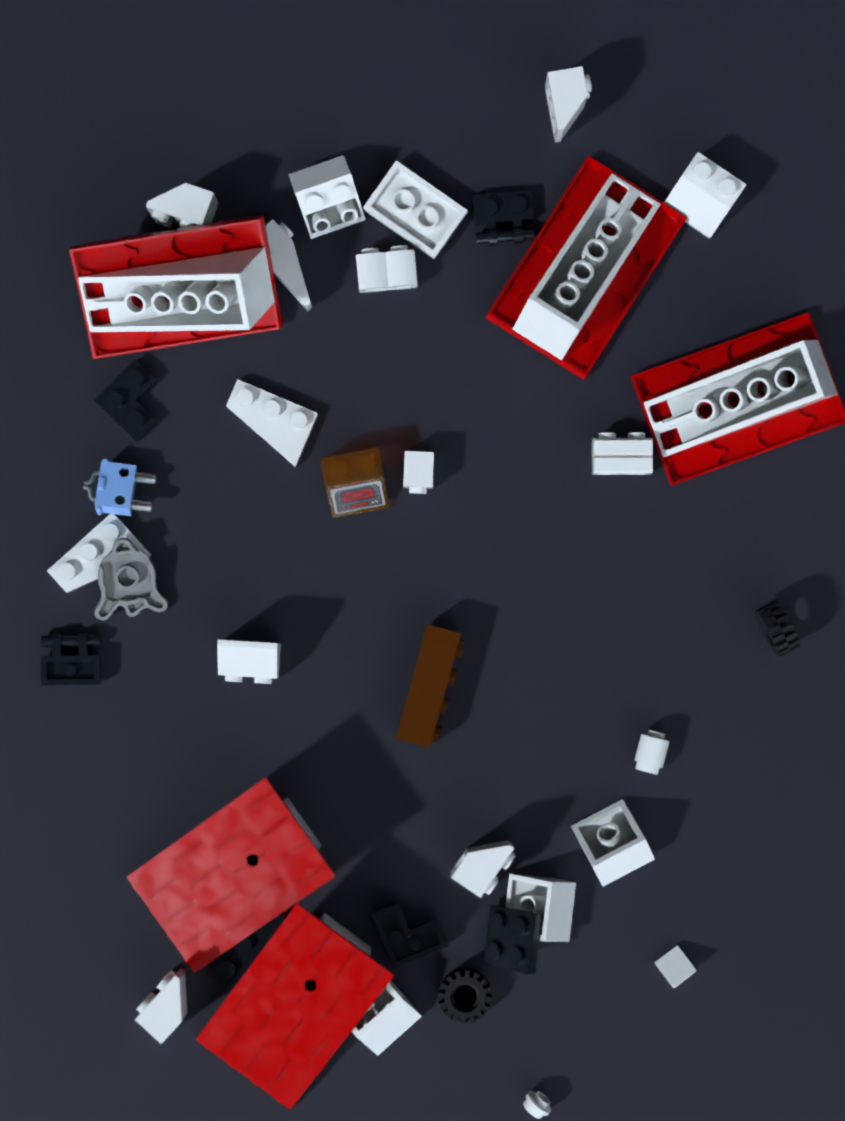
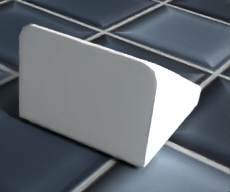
M678 945L654 962L673 988L697 971Z

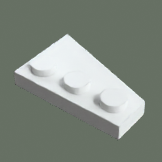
M238 379L226 404L228 409L261 436L294 467L297 466L318 417L317 412Z
M109 514L50 567L47 572L66 593H69L98 580L99 565L103 558L111 551L114 541L118 538H128L135 547L145 552L149 557L152 555L115 514Z

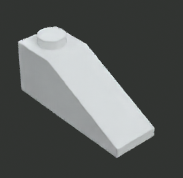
M272 219L265 226L274 275L302 306L309 311L312 305L295 246L291 239L294 234L283 222L278 225Z

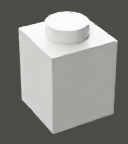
M405 451L403 488H409L410 494H427V489H433L434 452Z

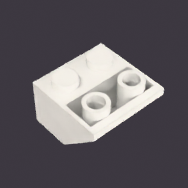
M344 155L288 174L311 239L366 220Z
M184 183L149 200L146 208L151 217L155 219L154 222L161 226L171 228L172 224L179 227L211 224L219 203L214 192Z
M506 840L466 848L451 870V878L480 898L484 893L489 895L499 881L496 876L501 868L506 870L516 856L512 852L514 850L513 844Z
M182 968L176 973L171 970L157 985V988L160 990L158 994L155 995L151 992L136 1009L140 1014L135 1021L160 1044L168 1038L187 1014L186 972Z
M390 981L354 1027L352 1033L378 1056L420 1019L422 1015L396 985Z

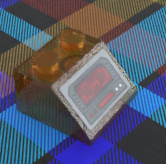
M378 447L320 458L332 518L390 507Z

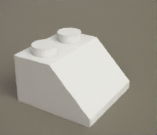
M583 66L547 72L545 91L555 142H560L584 109L586 99L590 98L589 92H592L589 74L584 75Z
M697 152L664 203L687 217L685 223L710 239L747 184Z
M218 640V675H225V681L242 682L243 677H254V683L272 684V678H279L281 643Z
M623 799L571 826L602 887L655 860L643 833Z
M509 873L505 907L542 914L540 941L569 942L576 883L555 878Z

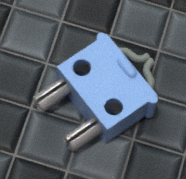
M103 459L100 471L94 472L90 480L84 481L83 489L88 490V497L91 501L95 502L94 506L97 515L107 513L131 516L132 510L147 512L152 510V502L134 500L136 482L155 484L156 474L137 472L136 465L108 462L107 459ZM99 475L96 498H94L93 491L88 485L92 484L95 477Z

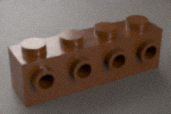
M427 624L396 739L430 748L431 742H438L442 727L436 725L439 713L443 715L446 713L449 698L444 696L447 685L453 686L457 673V669L452 668L454 658H461L465 641L460 640L461 633Z

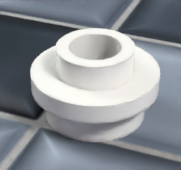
M529 1091L526 1094V1100L523 1102L525 1109L537 1119L548 1116L551 1112L548 1097L540 1091Z

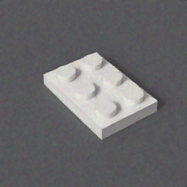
M397 160L363 206L365 212L432 259L437 257L468 213L467 209Z

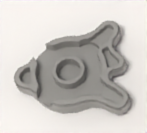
M125 537L116 539L111 551L103 558L99 565L98 585L101 590V598L95 608V617L102 621L107 620L119 606L125 608L126 614L129 617H135L145 608L156 612L165 611L168 608V601L157 588L156 570L151 558L145 552L135 547L130 539Z

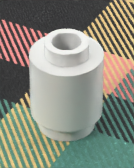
M648 729L647 735L641 734L634 759L637 762L635 769L658 775L659 769L663 768L670 742L664 740V733Z

